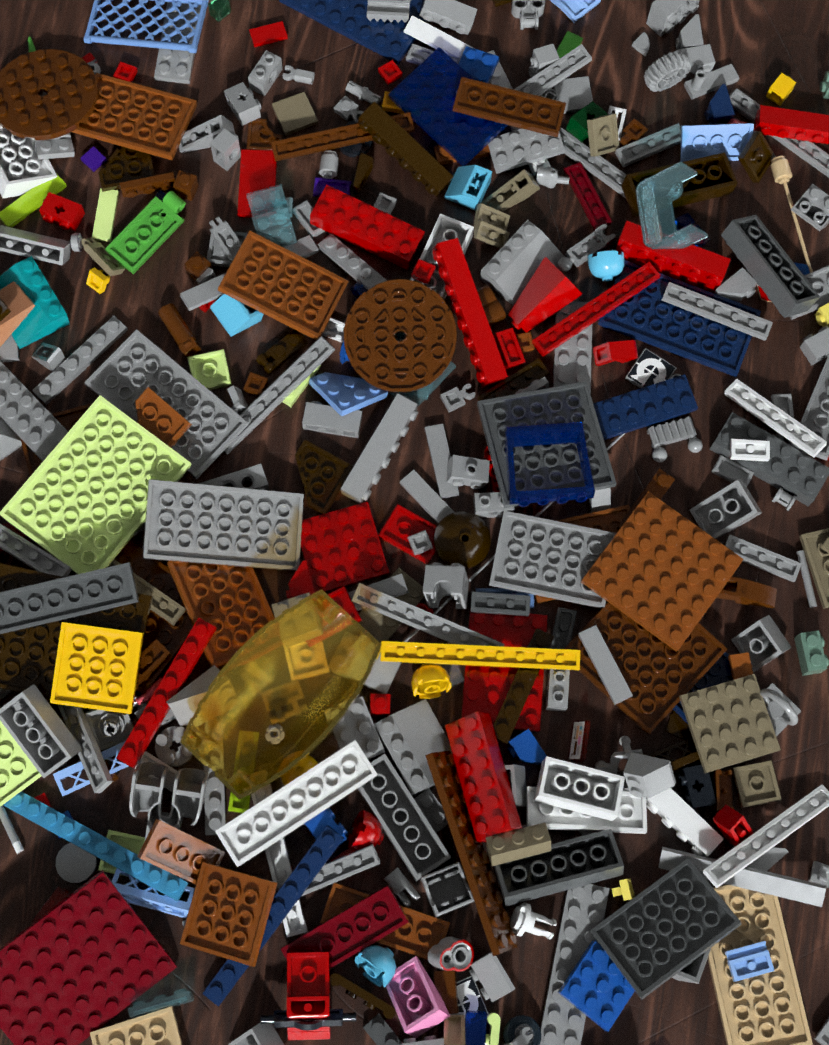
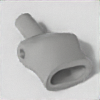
M538 167L536 178L538 185H543L547 188H554L557 183L569 185L570 177L558 176L557 170L552 167Z

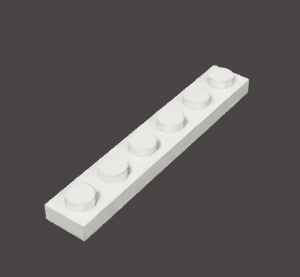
M736 379L725 390L724 395L813 458L826 446L827 441L740 380Z

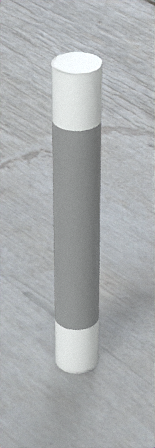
M2 805L0 807V820L18 854L24 851V848Z

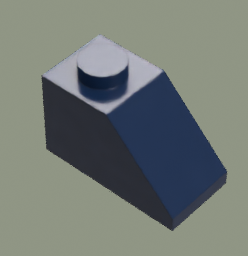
M726 83L720 86L710 101L707 110H705V118L709 121V124H727L735 115Z

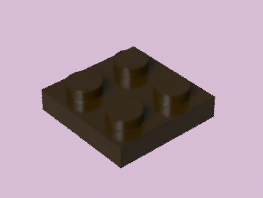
M755 131L738 159L752 182L759 183L775 154L762 132Z

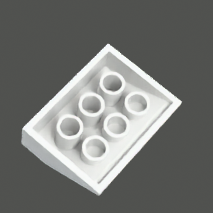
M0 125V194L2 198L20 196L30 189L57 177L49 159L38 160L34 138L25 137L23 139L17 137Z

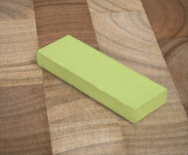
M100 188L92 238L95 241L111 242L119 198L118 190L102 192Z

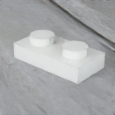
M731 439L730 459L768 462L770 460V441Z

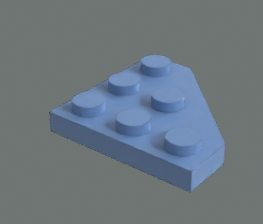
M324 372L311 377L309 380V384L340 416L385 399L388 395V391L381 390L362 378Z

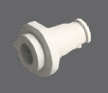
M522 903L514 909L510 926L517 936H522L524 932H528L537 936H545L550 940L554 933L534 927L535 920L551 926H556L557 921L532 912L530 904Z

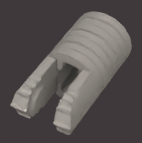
M396 868L384 878L405 907L408 908L411 902L402 890L406 889L411 897L416 900L420 898L419 893L399 868Z

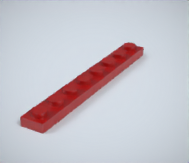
M649 261L533 339L532 344L544 357L658 280L661 275Z
M198 617L116 759L134 769L136 768L170 709L166 701L181 691L217 628Z

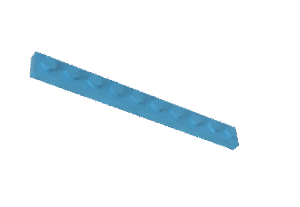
M22 791L4 804L8 809L177 902L188 885V882L138 858L137 854Z

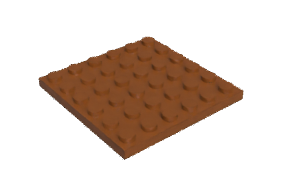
M648 491L581 580V583L677 652L744 559Z

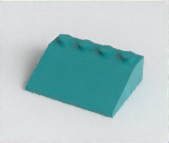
M32 256L14 264L0 276V290L10 283L16 282L35 304V307L11 334L19 349L70 324L65 310Z

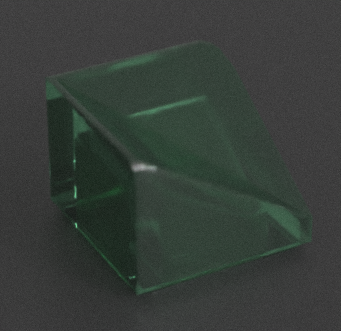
M212 0L208 3L210 15L218 22L231 13L229 0Z

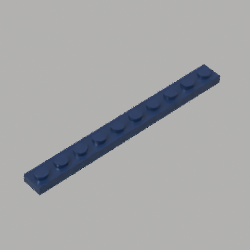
M329 825L326 826L274 896L260 951L343 841L344 837ZM228 959L202 994L219 1007L249 966Z

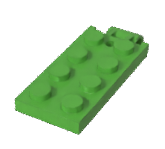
M169 191L165 195L163 202L155 196L105 248V251L134 274L184 222V219L177 214L182 211L186 202L173 191Z

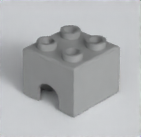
M434 562L431 565H426L423 594L428 607L439 608V602L444 596H452L456 600V609H467L469 581L465 567L459 563L443 565Z
M460 862L420 878L435 917L474 902Z

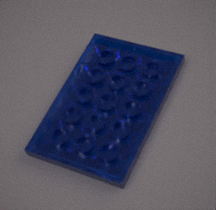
M438 47L394 88L388 96L405 113L410 112L414 122L459 164L465 166L508 125L453 111L461 77L475 79Z

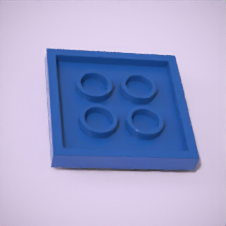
M592 941L558 993L603 1030L609 1032L635 990L601 945L596 941Z

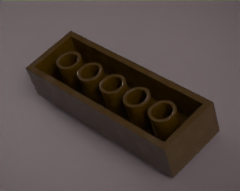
M724 152L627 174L621 187L633 217L729 195L733 192L738 182Z

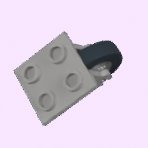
M519 1015L513 1017L504 1028L503 1036L505 1043L503 1045H539L541 1042L540 1027L529 1016Z

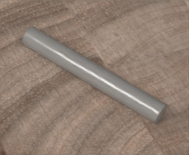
M804 550L797 551L798 561L802 563L800 570L809 607H816L817 602Z

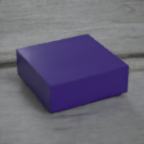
M94 146L81 157V161L93 172L107 161L106 157Z

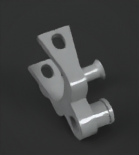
M622 736L619 739V744L623 747L624 751L614 752L610 758V763L605 761L596 762L595 769L617 775L620 760L629 759L631 752L643 755L642 749L631 750V739L628 736ZM624 784L623 791L629 792L627 784Z

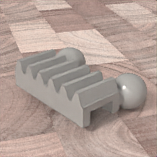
M368 0L367 18L369 21L372 19L376 21L382 19L385 22L389 19L390 22L396 20L399 23L403 20L406 23L409 21L411 0Z
M691 417L681 418L678 421L673 420L671 423L666 422L656 427L651 426L647 430V434L650 435L652 441V448L654 449L652 457L656 462H663L667 458L666 450L661 448L663 445L689 439L688 449L691 452L698 453L703 447L702 441L696 438L697 434Z

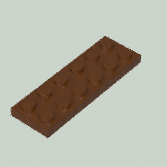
M461 77L453 111L558 137L566 103Z

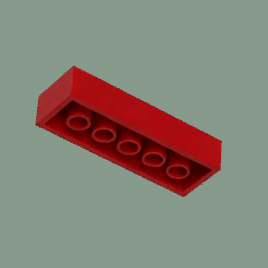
M327 184L310 213V224L406 270L409 269L424 239L425 231Z
M626 221L615 250L618 251V255L624 252V260L634 262L640 266L650 261L659 273L685 281L690 285L701 287L709 292H715L721 285L731 260L730 258L630 221Z
M477 711L446 724V732L476 841L486 842V837L521 829L522 825L490 714Z

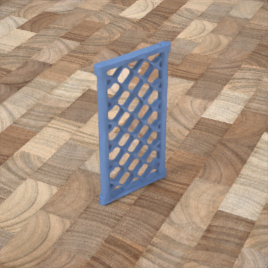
M94 0L84 36V43L92 44L94 42L197 53L209 0H151L156 3L151 9L145 7L148 0H139V4L133 8L128 5L131 0H123L117 6H113L111 3L113 0H106L102 4H100L101 0ZM165 2H172L173 6L168 10L164 11L161 8ZM182 3L189 4V9L184 12H180L178 7ZM110 4L112 9L107 13H103L101 9ZM198 5H201L200 13L198 14L195 9ZM123 6H127L129 10L122 15L119 14L118 10ZM143 7L146 10L145 13L137 16L134 12ZM156 9H160L162 14L154 18L151 13ZM176 10L179 15L170 19L168 14ZM100 11L102 16L96 19L97 13ZM194 12L196 16L189 21L186 20L185 15ZM113 13L118 14L119 17L117 19L109 21L108 16ZM133 14L135 19L127 23L124 18ZM149 15L152 20L147 24H143L141 19ZM166 17L169 22L160 26L158 21ZM181 18L185 20L186 23L181 27H176L174 24ZM106 19L108 24L103 28H99L97 24ZM119 21H123L125 26L119 30L115 29L114 25ZM195 21H197L196 29L191 26ZM139 22L142 27L133 31L130 27ZM156 24L159 28L150 33L147 28ZM170 25L174 26L175 31L170 34L165 33L164 29ZM96 26L98 31L92 35L93 28ZM186 27H190L192 32L184 36L181 31ZM109 28L115 30L111 37L105 36L104 31ZM126 29L132 32L128 38H121L120 36ZM142 31L148 33L144 40L137 38V35ZM163 32L165 37L161 41H155L154 36ZM176 34L181 35L182 39L178 43L171 42V37ZM194 35L192 44H188L187 40Z

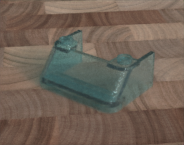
M682 162L641 181L636 188L643 242L645 246L651 249H683L708 237L706 232L692 224L678 231L676 229L672 201L682 195V182L698 175L697 171Z

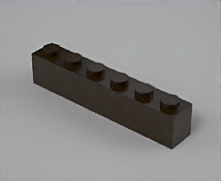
M373 102L359 116L358 123L360 128L364 132L368 131L372 135V139L377 144H381L386 148L387 154L395 157L403 169H408L417 182L423 183L425 189L430 194H434L437 197L451 182L454 176L377 103Z

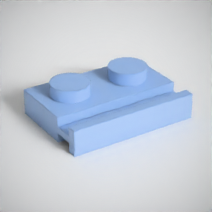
M766 941L725 951L733 982L775 971L766 947Z

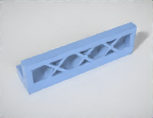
M126 741L101 752L104 760L113 761L111 770H109L110 775L128 767L127 764L116 759ZM81 761L53 774L62 796L90 784L89 780L80 778L82 770H85ZM116 763L121 764L120 766L114 768ZM67 777L76 779L73 787L65 791L61 780ZM78 780H80V781L83 782V783L77 785Z
M116 869L112 883L128 903L187 919L195 888L187 886L184 892L190 893L187 902L181 900L177 902L166 895H159L152 887L145 890L139 889L136 884L141 881L134 880V877ZM120 874L128 876L131 881L125 885L117 883Z

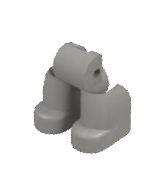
M151 762L139 763L132 776L129 807L133 817H137L138 812H148L145 840L156 819L179 830L182 828L183 817L193 819L191 823L193 826L197 823L202 811L207 787L208 773L206 771L194 768L178 770L174 780L171 812L168 813L162 812L163 792L167 780L168 767ZM154 775V776L157 777V778H151V777H148V776Z

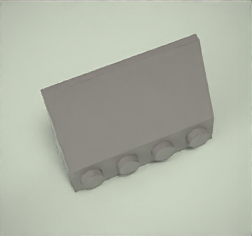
M527 220L483 267L480 280L514 306L545 257L558 268V261L565 256L542 230Z
M424 699L374 724L382 744L412 797L435 785L425 755L442 751H451L452 754L445 732L427 700Z

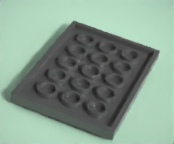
M687 858L591 929L590 932L642 1000L741 925V921L691 860Z

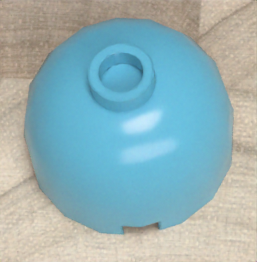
M618 251L597 252V256L592 257V254L588 255L589 270L592 275L602 278L604 282L612 281L613 277L618 276L623 271L625 262L624 252L618 255Z
M372 945L364 948L355 957L358 969L362 967L366 971L363 973L364 977L378 987L382 985L383 988L386 987L396 971L394 954L387 947L383 948L382 946Z

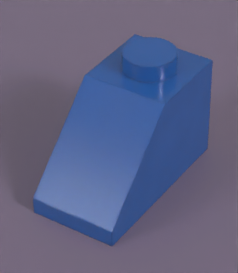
M529 729L510 740L507 744L509 746L507 750L511 757H516L521 762L541 766L542 761L547 756Z

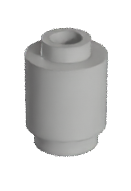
M325 151L321 156L319 174L323 178L332 179L337 176L339 158L336 152Z

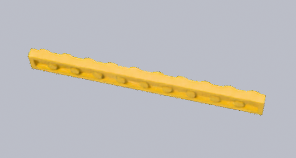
M381 641L380 661L579 671L580 650Z

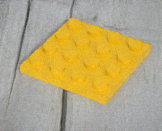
M62 622L50 703L132 714L144 633Z

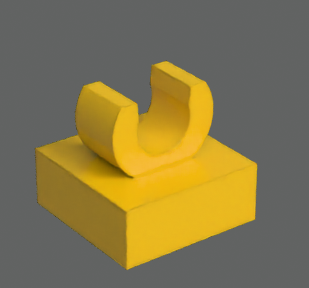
M94 267L89 271L86 284L101 294L105 292L106 285L109 283L111 276H105L103 270H97Z

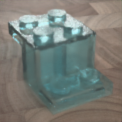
M282 184L246 194L256 234L281 247L297 243Z

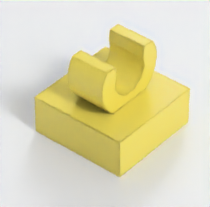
M631 878L619 880L620 887L612 888L613 897L622 895L624 901L632 900L635 895Z

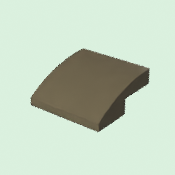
M477 204L474 220V238L501 249L509 238L510 232L506 230L510 215L485 204Z

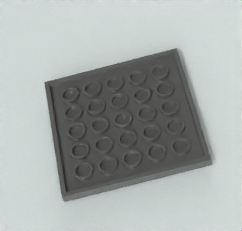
M587 381L477 401V408L504 508L616 486L617 483Z

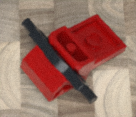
M329 952L287 953V1010H275L274 1015H261V1024L274 1023L275 1028L287 1027L288 1040L330 1039V1026H343V1022L348 1021L356 1022V1012L343 1013V1009H330Z

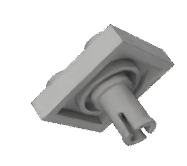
M97 709L85 713L100 751L126 741L134 728L129 714L123 715Z

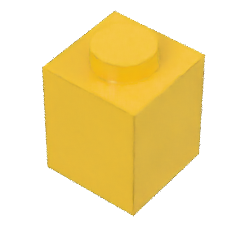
M781 73L769 88L766 97L781 106L792 92L796 82L791 77Z

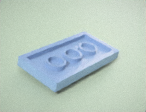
M754 123L681 125L680 162L724 152L728 161H739V155L753 135Z

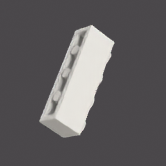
M671 788L646 799V807L652 813H658L662 817L661 821L668 828L672 827L677 832L676 836L685 843L687 841L692 846L691 850L696 855L708 857L723 841L724 838Z

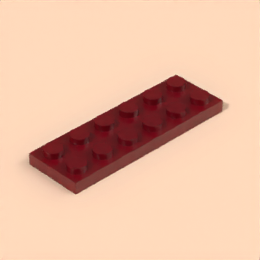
M386 885L281 947V951L286 960L287 953L329 952L330 969L409 923V920L389 885Z

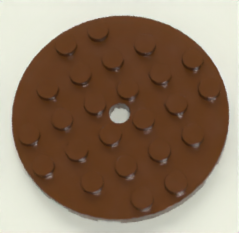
M40 49L20 55L0 71V125L17 137L23 139L29 137L35 138V140L54 139L74 131L79 127V123L85 118L88 119L95 109L94 104L96 99H98L99 90L93 70L82 58L63 50ZM42 91L48 92L47 95L40 96L43 93Z
M397 279L375 285L355 301L346 318L344 346L348 359L355 371L366 382L381 390L405 393L430 385L447 369L455 352L457 332L451 310L437 292L416 281ZM398 331L406 334L405 339L401 342L395 339V334Z

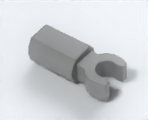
M289 65L285 66V71L290 73H283L284 80L290 81L293 79L297 82L313 85L314 72L293 69Z

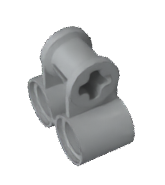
M545 0L512 1L511 14L515 18H520V30L524 28L538 30L539 17L543 15Z

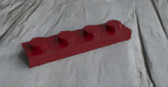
M581 162L564 168V174L566 177H570L569 183L594 231L603 224L611 225L612 221Z

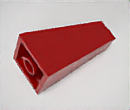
M545 257L508 315L513 319L511 323L518 330L522 328L527 333L574 301L582 293Z

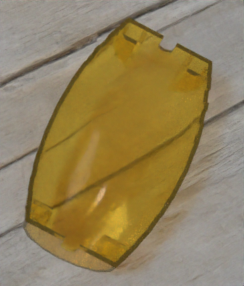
M321 589L300 600L298 604L290 609L287 608L273 621H269L232 656L208 687L209 690L203 699L200 700L197 705L198 708L190 719L180 742L204 766L210 767L215 772L214 775L238 799H243L289 772L328 737L361 693L373 671L383 645ZM279 724L283 727L285 737L280 743L272 744L271 741H267L265 738L266 729L269 725Z

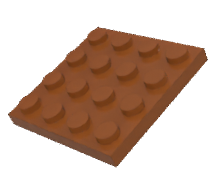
M202 862L180 944L255 967L277 882Z

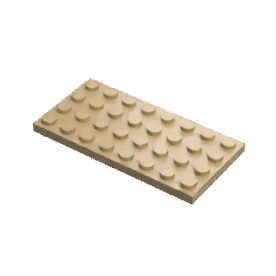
M732 885L719 886L717 889L714 887V890L741 921V925L711 948L708 956L726 1044L813 1045L778 896ZM766 941V947L775 971L733 982L725 951Z

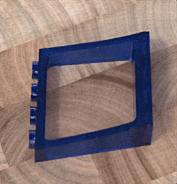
M582 422L506 427L505 452L510 504H518L521 507H525L530 503L536 502L539 505H546L550 501L564 504L568 500L585 502L589 498H594L595 488ZM575 443L577 445L585 487L532 491L516 490L513 447Z

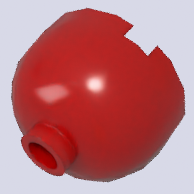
M365 810L359 812L352 824V827H354L353 833L348 835L347 847L357 851L374 844V847L377 844H381L384 833H381L382 825L374 814Z

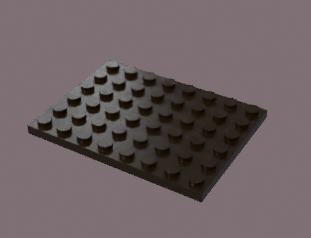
M0 563V592L64 578ZM137 593L139 598L137 603L0 634V688L22 692L35 684L44 698L50 699L61 623H75L145 634L153 596ZM113 712V713H118V714H123V715H126V714H127V713Z

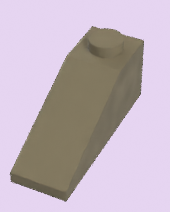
M524 169L483 200L482 204L502 212L526 200L538 191L540 187L532 174Z

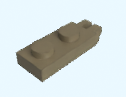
M92 237L81 240L84 250L91 256L93 261L99 264L106 274L114 276L123 273L125 268L105 251V247L100 242H96Z

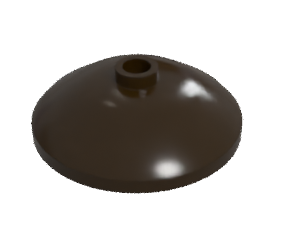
M459 511L447 515L438 523L434 532L433 543L437 555L447 565L459 563L467 569L476 566L486 557L490 549L491 538L488 527L481 518L470 512ZM462 535L467 536V542L462 541Z

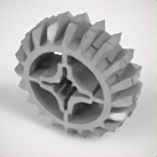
M682 51L669 52L667 55L658 58L645 71L644 80L647 87L653 92H661L681 82L687 76L686 74L690 72L689 59Z

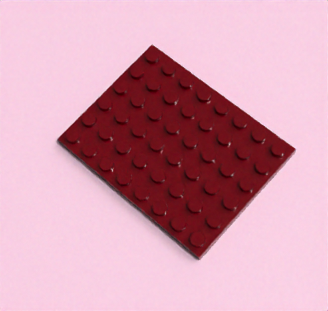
M103 870L0 948V1028L14 1045H79L90 1036V1032L101 1028L177 968L176 963Z

